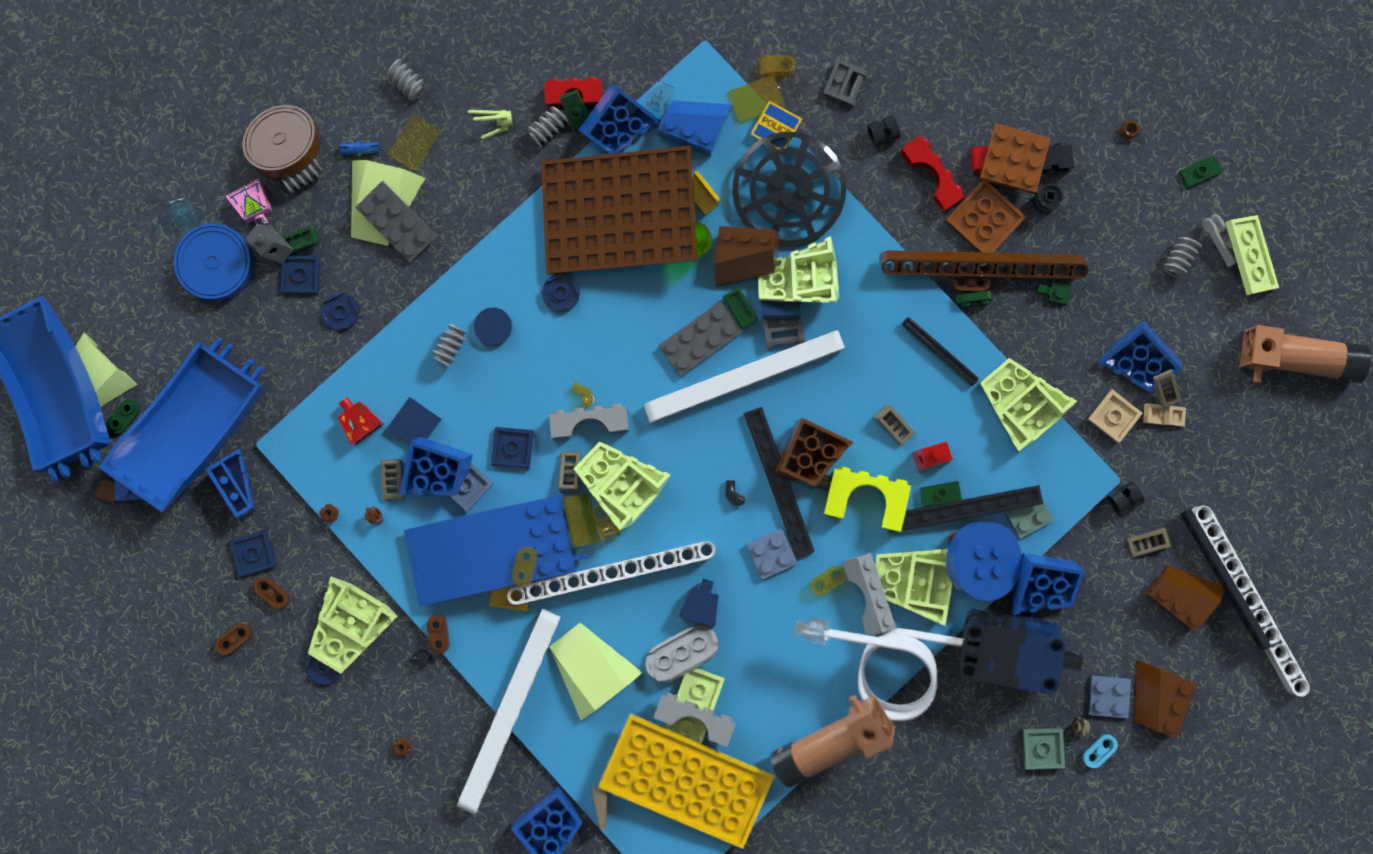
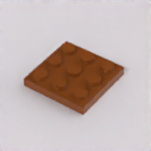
M995 123L980 179L1035 194L1051 138Z
M982 180L949 215L945 222L978 252L993 253L1026 216L988 181Z

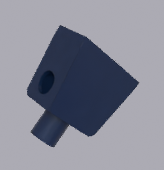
M703 578L700 589L692 587L679 617L715 627L719 595L711 593L714 581Z

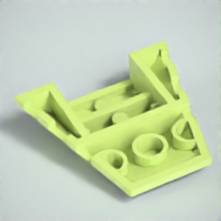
M368 160L352 161L351 237L389 246L390 242L355 207L383 180L410 206L425 178L401 168Z
M831 236L825 238L824 242L817 245L816 242L808 245L809 248L800 252L798 250L791 252L790 256L783 259L782 257L777 258L775 273L758 277L759 299L766 301L837 303L840 297L838 270Z
M83 333L75 347L89 374L100 407H102L114 398L124 394L127 390L137 386V384L124 371L119 370L97 348L98 345L86 333Z
M1010 358L980 383L1018 452L1035 442L1077 402L1072 397L1070 398L1063 394L1061 390L1046 383L1042 378L1036 377L1029 370Z
M598 442L574 468L576 474L619 531L632 525L659 496L671 476L666 472L663 473L656 470L655 467L649 464L645 465L639 462L634 457H628L622 454L621 451L601 442Z
M948 549L877 554L875 566L886 599L945 626L953 586L946 567Z
M331 576L308 654L337 672L343 673L398 616L387 605L356 586Z
M581 623L549 646L580 720L593 713L643 673Z

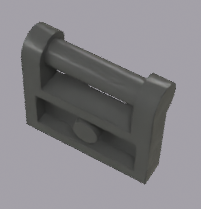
M837 59L823 95L854 107L856 104L855 99L863 79L868 75V71ZM854 73L857 77L849 96L843 95L851 74Z
M801 316L798 319H763L767 349L778 345L802 344L805 342ZM797 330V335L774 339L771 337V333Z

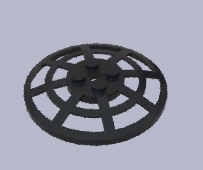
M799 132L774 133L754 143L740 159L732 182L733 202L738 216L747 228H756L745 215L755 209L763 219L773 224L771 230H776L778 233L780 227L797 228L804 226L808 237L795 240L780 239L779 246L804 245L824 235L839 218L846 198L845 174L836 155L820 140ZM783 137L802 138L799 149L783 148L775 150L771 140ZM809 142H813L822 148L834 163L824 167L815 156L806 152ZM764 144L768 155L757 164L754 171L744 169L743 166L749 156ZM797 154L794 165H783L779 155ZM804 157L812 161L818 170L808 174L801 167ZM772 159L776 170L770 176L759 173L762 167ZM838 170L841 183L839 201L829 198L830 183L827 174ZM740 176L751 179L750 196L752 202L744 207L740 204L738 194ZM820 177L823 178L824 182L823 195L813 191L812 181ZM756 181L767 184V195L759 199L756 196ZM785 184H794L795 191L787 193L784 189ZM810 199L820 202L817 210L808 217L804 206ZM771 202L778 208L776 218L768 215L761 206ZM826 205L835 208L836 211L830 221L815 233L811 222L821 214ZM797 210L801 218L800 221L796 222L783 221L786 211Z

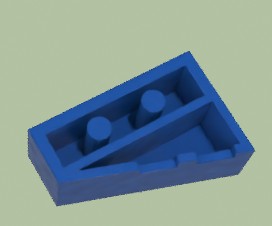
M240 449L205 469L238 520L256 511L243 453Z

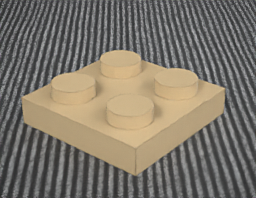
M1112 389L1087 420L1118 444L1139 419L1142 412Z

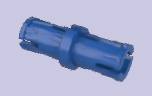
M357 141V143H340V147H342L340 148L341 156L379 154V142L362 143Z

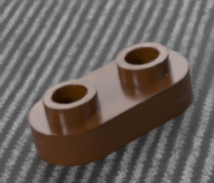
M953 276L951 280L952 287L958 292H984L991 284L989 277ZM962 279L964 281V285H959L958 280ZM977 280H981L983 286H978Z
M261 577L255 581V593L273 608L280 609L288 605L290 601L288 592L271 578ZM264 583L268 585L267 590L262 589ZM279 595L283 597L282 602L277 601Z
M434 615L427 622L429 646L434 653L442 654L450 647L448 624L444 616ZM435 621L440 623L439 628L433 626ZM438 640L442 642L441 648L436 646Z
M244 623L233 626L216 640V651L221 655L233 653L251 638L252 630L250 626ZM241 629L245 631L243 637L239 635ZM225 641L229 642L228 649L224 648Z

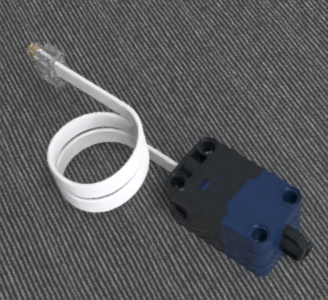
M970 610L966 614L962 638L902 628H893L872 637L830 630L832 621L812 618L811 622L797 620L794 629V636L807 638V643L827 646L829 638L867 644L861 658L858 673V687L862 700L874 695L866 682L864 666L869 656L881 646L904 650L921 658L930 671L932 681L927 692L920 699L909 704L900 705L885 702L875 696L889 719L894 721H905L919 716L929 707L935 695L936 662L930 650L917 639L961 646L960 674L966 680L1053 694L1058 691L1062 668L1081 671L1083 665L1082 653L1078 655L1074 652L1065 651L1064 635L1058 623L1037 618L1007 615L994 611Z

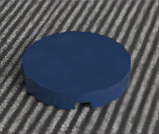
M566 274L553 275L546 280L543 286V300L553 311H569L579 301V285L574 278Z
M344 293L330 295L325 299L321 308L322 320L333 330L343 331L350 329L359 318L360 310L358 303L353 297Z
M496 307L486 308L476 316L474 332L484 344L500 345L510 337L512 321L509 315L502 309Z
M309 655L307 657L306 670L310 679L315 683L322 685L332 684L342 676L343 673L337 672L313 656Z

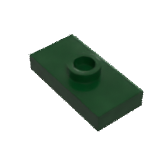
M574 90L561 95L560 101L573 129L577 130L582 126L589 114L578 90Z
M1215 155L1179 171L1186 188L1222 173Z
M313 225L282 236L294 249L290 255L320 244L316 227Z
M740 287L722 296L741 329L759 320Z
M959 481L920 487L923 507L962 500Z

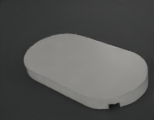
M693 625L654 646L647 654L648 656L645 661L646 670L651 678L657 682H672L713 659L719 648L718 637L709 627Z

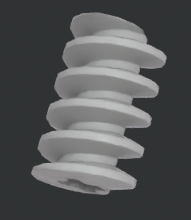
M399 59L391 65L386 78L392 81V84L397 86L399 91H403V94L408 96L410 101H415L426 93L429 85L426 84L422 87L423 79L416 81L418 79L417 74L411 77L413 70L409 69L406 71L407 64L400 66L402 60Z
M553 106L550 107L551 113L548 111L544 113L546 118L539 117L540 123L533 122L535 129L530 126L528 127L529 136L540 148H542L541 141L548 143L546 136L553 138L552 131L559 133L557 126L564 128L563 121L569 123L563 113Z
M314 158L299 173L281 179L291 193H295L294 186L300 190L301 183L305 186L308 185L307 178L312 182L314 181V175L320 178V171L322 169Z
M1178 238L1177 244L1174 245L1173 251L1170 252V257L1166 259L1167 264L1163 265L1164 272L1175 279L1183 280L1184 278L1180 274L1188 273L1184 267H1191V264L1187 261L1195 260L1191 254H1198V251L1194 248H1201L1202 245L1191 238Z
M448 324L447 327L450 331H443L446 338H439L443 344L435 345L439 351L432 350L431 352L435 356V360L451 368L448 360L455 361L452 354H459L456 347L463 348L460 340L467 341L464 334L468 333L453 324Z

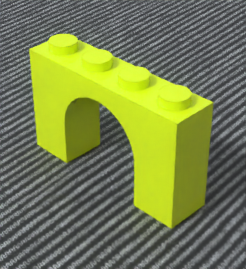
M839 466V469H834L824 515L844 520L847 502L851 493L859 487L871 486L878 489L886 500L882 528L901 533L911 486L907 485V481L896 479V482L888 481L889 477L877 475V478L870 477L868 472L858 471L857 474L850 472V468Z

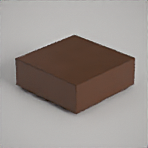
M102 478L95 497L116 503L115 482Z

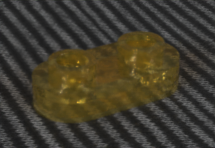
M523 547L517 553L512 574L513 581L517 585H528L533 579L538 554L532 547ZM525 553L530 554L529 560L524 559L523 556ZM520 572L525 573V578L523 580L519 578Z
M835 565L817 575L810 583L811 591L816 595H825L846 580L845 569ZM835 571L840 575L838 579L833 578ZM818 582L823 583L822 589H817L816 584Z

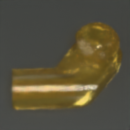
M574 382L571 391L581 395L583 407H591L594 402L591 389Z

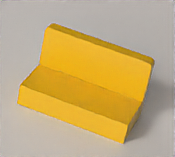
M696 170L693 176L694 202L706 216L720 205V198Z

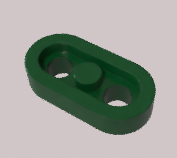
M993 291L955 296L956 305H960V308L972 306L971 303L979 302V305H988L994 299Z
M130 399L121 402L107 421L108 430L115 434L125 432L139 414V404ZM127 406L131 407L129 412L126 411ZM115 421L119 422L118 427L114 426Z

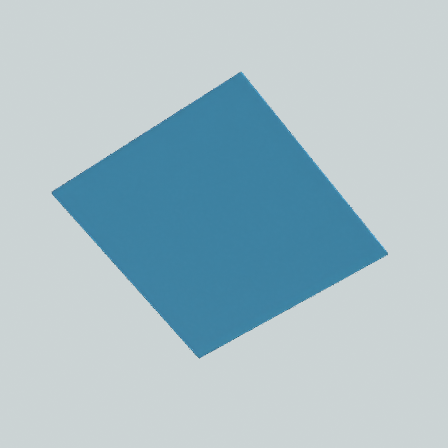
M707 41L701 42L637 100L640 105L660 119L661 122L672 101L732 104L712 156L710 157L692 149L693 176L697 170L720 198V205L706 216L695 204L698 262L664 264L648 268L642 266L564 273L574 278L579 285L580 298L576 306L569 311H553L546 305L542 297L543 286L546 280L553 275L546 274L543 191L541 186L256 443L257 448L320 518L322 517L320 516V510L326 504H332L338 508L337 520L332 523H326L327 526L427 637V622L429 618L434 615H442L446 618L450 647L442 654L496 714L543 609L561 617L549 646L581 623L643 672L583 720H580L548 646L512 729V732L598 827L599 823L592 788L593 786L598 787L629 714L631 713L665 728L667 723L653 718L662 694L666 695L668 692L677 696L684 677L683 675L668 683L657 682L651 678L646 670L645 661L648 656L647 654L654 646L693 625L709 627L717 635L719 648L716 655L709 662L698 668L725 678L714 707V714L720 717L722 714L730 716L736 725L727 747L709 740L708 730H706L702 744L775 776L754 822L755 825L797 786L788 788L780 782L772 767L771 753L788 743L795 742L848 716L852 706L849 698L852 695H855L859 702L863 701L858 687V673L861 658L867 644L804 634L802 631L796 630L797 624L800 623L812 627L866 635L861 620L866 610V599L861 588L856 583L848 581L843 561L871 553L875 564L877 554L945 550L949 547L947 544L948 536L973 522L1000 524L1015 536L1020 546L1021 554L1028 553L1042 556L1120 483V478L1063 418L1035 442L1018 452L980 385L1007 358L928 275H889L882 271L879 262V256L882 252L887 250H905L847 189L841 214L824 235L804 245L779 246L777 258L782 257L783 259L790 256L791 252L796 250L800 252L809 248L808 245L815 242L817 245L824 242L825 238L831 236L837 262L840 297L837 303L800 302L805 342L838 330L845 349L656 422H649L643 406L645 403L799 345V343L773 346L771 349L766 348L758 277L724 284V286L720 287L716 286L714 263L719 226L747 228L738 216L734 206L732 182L740 159L754 143L760 140L752 136L751 132L767 104ZM659 122L657 125L654 124L646 133L635 138L631 144L619 153L682 147L683 145L660 137L658 129L661 122ZM792 137L787 148L799 149L802 141L797 137ZM591 141L574 158L610 153L594 141ZM764 144L749 156L743 166L744 169L754 171L757 164L768 155ZM807 148V151H806V152H809V153H811L813 156H815V155ZM782 154L779 157L783 165H794L797 154ZM804 157L801 167L808 174L818 170L812 161ZM772 159L762 167L759 173L770 176L776 170ZM828 173L830 183L829 198L839 201L841 183L832 173ZM740 176L738 194L740 204L744 207L752 202L750 196L751 179ZM820 177L812 181L813 191L823 195L824 182L823 178ZM756 181V196L759 199L767 195V184ZM787 183L784 189L787 193H793L795 186L792 183ZM812 199L808 201L804 206L808 217L817 210L820 202ZM771 202L761 206L768 215L776 218L778 208ZM826 205L821 214L811 222L815 233L830 221L836 211L835 208ZM756 209L745 214L757 229H772L773 224L763 219ZM797 210L786 211L783 218L784 222L801 220ZM804 226L797 228L780 227L779 230L780 239L783 240L808 237ZM740 287L759 320L742 329V334L681 377L659 345L720 301L736 321L722 296ZM496 307L502 309L509 315L512 321L511 335L500 345L484 344L474 332L475 318L486 308ZM907 317L914 320L979 377L978 382L973 386L966 382L903 327V321ZM448 324H453L468 333L464 334L467 341L460 340L463 348L456 347L459 354H452L455 361L448 360L451 368L435 360V356L431 352L432 350L439 351L435 345L443 344L439 338H446L443 331H450L447 327ZM797 330L771 333V337L774 339L797 335ZM346 397L353 404L358 401L363 402L385 424L356 446L351 445L338 420V416L344 412L339 402ZM409 397L442 419L428 439L473 454L471 463L494 483L468 512L450 496L403 495V499H383L381 460H402L404 474L410 444L390 431L388 426ZM613 404H622V407L627 408L629 431L610 433L603 423L596 420H587L576 427L572 437L551 438L549 415H552L553 411L565 410V413H570L575 408H584V411H589L594 406H603V409L611 408ZM885 404L891 405L915 432L902 446L873 418ZM759 407L763 408L780 458L794 424L800 418H804L853 441V444L848 447L825 475L832 476L833 478L834 469H839V466L850 468V472L857 474L858 471L868 472L870 477L877 478V475L889 477L888 481L896 482V479L907 481V485H910L911 489L906 510L923 507L920 487L959 481L963 500L1040 485L1042 499L1054 521L1021 539L1016 535L1004 512L901 531V533H889V530L882 528L886 500L878 489L871 486H862L855 489L849 496L843 520L824 515L829 491L817 488L809 489L808 485L789 480L815 551L796 558L744 413ZM888 412L882 419L884 420L890 413ZM892 418L887 424L890 425L895 419ZM898 424V425L893 429V431H895L896 429H898L901 425ZM495 427L534 430L530 469L491 465ZM903 429L898 434V437L900 438L906 432V430ZM947 441L953 460L918 471L912 452ZM598 442H601L621 451L622 454L628 457H634L639 462L645 465L649 464L655 467L656 470L663 473L666 472L671 476L659 496L632 525L619 531L581 479L578 494L559 492L561 452L581 453L582 460ZM566 459L565 462L576 463V460ZM387 466V470L396 469V466ZM565 467V470H574V468ZM387 474V477H397V474ZM565 475V478H575V476ZM726 480H735V491L740 496H744V505L734 506L726 499ZM397 481L388 482V485H397ZM564 483V485H574L571 483ZM388 489V493H398V489ZM560 495L562 506L572 504L577 506L574 510L563 511L564 518L574 515L579 516L578 521L566 523L570 545L580 542L585 543L583 548L571 549L572 555L577 556L584 553L588 557L574 561L576 572L704 541L711 542L715 547V553L709 559L531 601L528 605V611L489 606L491 591L419 606L404 530ZM372 506L378 508L382 513L384 521L375 525L370 524L364 516L366 508H371ZM782 528L798 564L762 580L746 544ZM709 545L701 547V553L704 556L711 554L712 549ZM685 549L682 552V558L684 560L692 559V551ZM664 555L663 562L666 565H671L674 562L673 555ZM651 558L646 559L644 562L645 568L648 570L653 569L655 561ZM628 563L625 571L628 574L635 573L636 565ZM613 567L608 568L606 571L607 577L610 579L615 578L617 570ZM591 572L588 574L587 579L590 583H595L598 580V575L596 572ZM575 576L571 577L569 585L572 588L577 587L579 579ZM703 578L714 581L711 593L719 595L715 627L679 617L692 587L700 589ZM557 581L551 582L550 590L558 592L560 584ZM539 586L531 588V594L534 597H538L541 594ZM952 586L946 625L944 626L887 600L896 628L956 637L964 629L966 614L970 610H985L994 601L968 598ZM435 621L433 626L439 628L440 623ZM917 639L930 650L933 657L947 645ZM438 640L436 646L441 648L442 642ZM880 646L872 652L865 663L866 682L872 693L886 702L926 664L921 658L911 652ZM610 792L608 794L607 826L605 830L601 831L622 854H724L733 846V844Z

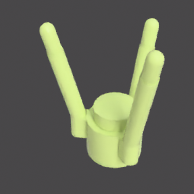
M468 110V114L496 115L474 117L473 121L497 120V125L502 126L481 136V139H486L503 131H509L508 127L513 126L511 111Z

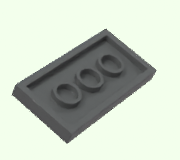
M384 180L355 207L409 262L437 237Z
M720 301L662 342L659 347L682 377L742 334L743 331Z

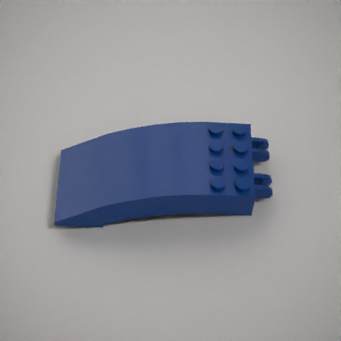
M40 296L1 316L0 378L18 416L33 471L49 473L50 479L53 482H58L61 480V476L64 478L70 476L69 464L78 459L81 460L82 465L86 468L92 465V461L94 463L101 462L100 449L111 443L95 389L72 339L46 298Z
M221 337L217 338L210 348L205 344L197 342L165 388L124 435H121L99 466L105 473L161 512H164L207 467L267 388L257 381L264 371V367L258 366L250 376L248 372L253 367L254 360L249 359L242 369H239L227 360L233 349L231 344H228L220 355L217 353L224 342Z
M559 495L404 530L419 606L576 572L574 561L588 557L584 553L573 556L571 549L583 548L585 543L580 542L570 545L566 523L578 521L579 516L574 515L564 518L563 511L576 509V504L562 506Z

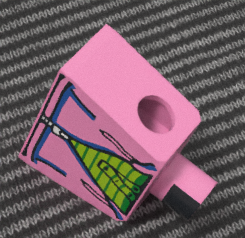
M259 179L226 196L248 224L255 221L256 225L269 224L265 215L272 212L264 184Z

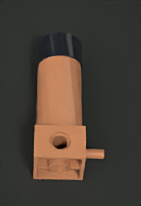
M1255 325L1244 330L1240 368L1254 370V383L1261 382L1262 371L1272 369L1330 377L1356 383H1362L1368 375L1371 364V351L1368 346L1284 334V329Z
M852 695L849 698L852 706L848 716L774 750L771 753V763L780 782L790 788L861 752L868 758L891 747L895 726L875 695L859 702L855 695Z

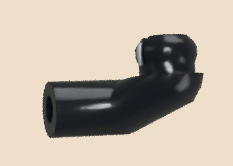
M726 480V499L734 506L744 505V496H740L735 491V480Z

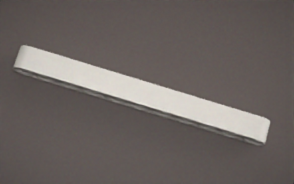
M833 331L652 400L643 406L649 422H656L845 349L839 331Z
M1207 506L1194 507L1192 509L1194 515L1226 569L1227 563L1229 561L1232 562L1233 568L1231 571L1228 570L1233 581L1236 584L1237 579L1240 578L1242 580V586L1238 589L1245 601L1249 595L1252 598V602L1248 606L1255 618L1257 613L1261 614V621L1258 623L1264 633L1267 630L1271 632V637L1268 640L1273 647L1264 651L1284 687L1292 695L1305 696L1310 689L1309 683L1213 511ZM1200 509L1204 512L1202 520L1198 517ZM1209 527H1212L1214 530L1212 537L1207 533ZM1219 544L1223 546V552L1221 554L1217 551V546ZM1279 647L1281 654L1277 657L1275 650ZM1287 665L1290 666V672L1288 674L1285 673V667ZM1298 682L1300 689L1296 692L1294 686Z
M704 541L511 588L508 591L507 598L511 604L518 605L702 561L714 555L715 547L711 542ZM703 545L711 547L712 552L710 555L704 556L701 553ZM685 549L692 551L693 557L691 560H684L682 558V552ZM664 555H673L674 562L671 565H666L663 562ZM648 558L655 561V567L651 570L646 569L644 566V562ZM628 563L636 565L635 573L628 574L625 571ZM610 567L617 570V576L613 579L608 578L606 575V571ZM591 572H596L598 575V580L595 583H590L587 579L588 574ZM573 576L579 579V585L575 588L569 585V579ZM557 581L560 584L558 592L550 590L551 582ZM533 586H539L541 589V594L538 597H534L531 594ZM515 590L520 591L522 594L521 600L517 602L512 599V593Z
M544 609L541 611L460 796L457 807L475 815L558 626L560 616Z

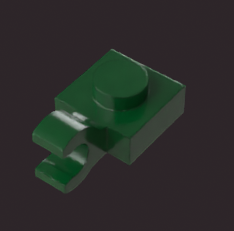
M1051 282L1050 287L1039 284V286H1036L1035 294L1048 296L1047 302L1067 305L1071 286Z

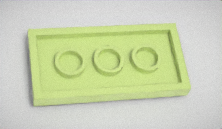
M1258 215L1225 222L1246 294L1251 295L1279 288Z
M696 668L684 675L677 694V700L682 702L689 700L696 703L697 708L703 710L704 707L714 710L725 678ZM692 716L679 718L672 725L667 723L665 727L701 744L707 730L706 725L700 719Z

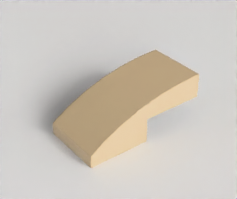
M1144 404L1143 423L1185 427V407L1170 405L1163 408L1157 404Z

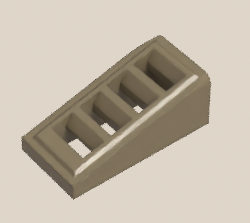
M1171 369L1153 377L1157 398L1163 408L1182 401Z
M885 404L873 416L876 422L900 446L915 433L891 405ZM889 412L890 414L883 420L882 418ZM892 418H894L895 420L890 425H888L887 423ZM898 424L901 425L898 429H896L895 431H893V429H894ZM905 429L906 432L899 438L898 434Z
M561 452L558 487L560 493H579V476L574 470H565V467L575 468L581 461V453ZM566 459L576 460V463H570L565 461ZM565 475L575 476V478H565ZM564 483H571L574 485H564Z
M381 460L383 499H403V495H399L403 479L402 460ZM387 466H396V469L387 470ZM387 474H397V477L388 478ZM397 481V485H388V482ZM388 489H398V493H388Z
M1165 527L1127 539L1133 557L1171 547ZM1158 534H1161L1163 544H1159ZM1151 536H1153L1156 544L1154 547H1152L1149 539ZM1141 539H1146L1148 549H1144ZM1137 540H1138V543H1139V546H1140V549H1141V551H1138V552H1137L1136 547H1135V544H1134V541H1137Z
M593 786L592 795L600 830H605L607 826L609 792Z

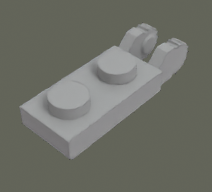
M1218 214L1212 215L1210 219L1206 218L1202 225L1205 231L1210 233L1228 267L1236 264L1235 253L1223 219Z

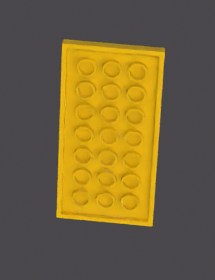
M630 713L598 788L743 849L775 776Z

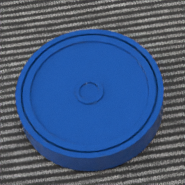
M204 224L190 230L180 240L174 254V270L179 282L188 292L204 300L223 301L236 296L247 286L253 274L254 257L250 245L238 232L222 224Z
M993 522L970 523L962 527L949 544L946 556L948 576L953 586L968 598L983 601L999 599L1014 587L1021 572L1022 554L1018 541L1011 531L1000 524Z

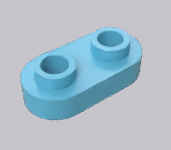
M1109 734L1099 736L1083 752L1082 760L1084 764L1090 768L1101 766L1117 750V740ZM1108 740L1109 746L1105 748L1103 742ZM1091 754L1095 755V760L1093 761L1089 760Z

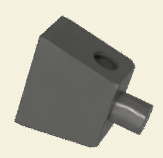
M257 224L246 238L261 256L281 264L294 250L272 226Z

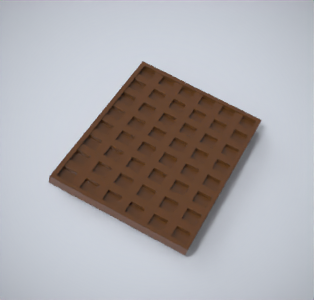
M691 146L541 161L546 274L553 275L698 262Z

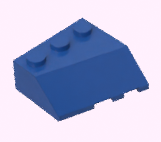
M1142 321L1116 341L1098 361V364L1106 366L1113 370L1114 373L1128 378L1132 383L1150 393L1155 390L1153 377L1170 369L1174 375L1182 370V362L1145 321Z
M423 437L412 440L409 446L399 495H457L469 473L473 454Z
M1023 553L1021 572L1016 584L1011 589L1012 614L1018 615L1020 612L1030 611V613L1038 612L1039 609L1046 608L1052 610L1073 607L1085 571L1074 561Z
M558 786L512 823L511 830L531 854H562L583 821L571 801Z

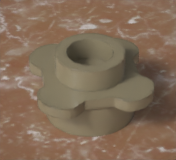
M1076 717L1073 723L1074 735H1079L1080 738L1087 736L1090 732L1089 721Z

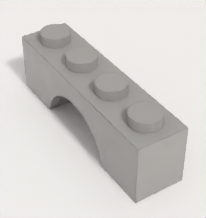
M613 404L611 408L603 409V406H594L589 411H584V408H575L570 413H565V410L553 411L552 415H549L552 439L572 437L576 427L587 420H596L603 423L610 433L629 431L627 408L622 407V404Z
M871 553L843 561L848 581L856 583L863 591L866 599V610L861 617L866 635L871 636L896 628Z
M668 692L666 695L662 694L653 718L672 725L679 718L685 716L696 717L706 725L709 740L726 747L728 746L736 725L732 721V717L724 714L721 717L717 716L712 709L704 707L702 710L696 707V703L685 700V702L677 700L678 696Z

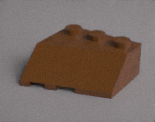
M719 226L714 263L716 286L720 287L724 286V284L736 283L744 279L775 273L780 240L779 233L776 230Z
M800 418L794 424L774 473L790 481L815 487L848 447L853 444V441L804 418Z
M1167 565L1144 595L1189 632L1196 633L1221 602L1224 589L1217 583Z
M1137 660L1134 722L1177 739L1197 683Z

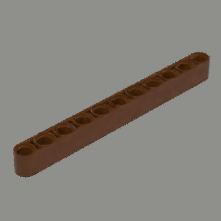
M887 250L879 256L882 271L889 275L1080 279L1084 278L1089 272L1084 258L1077 254Z

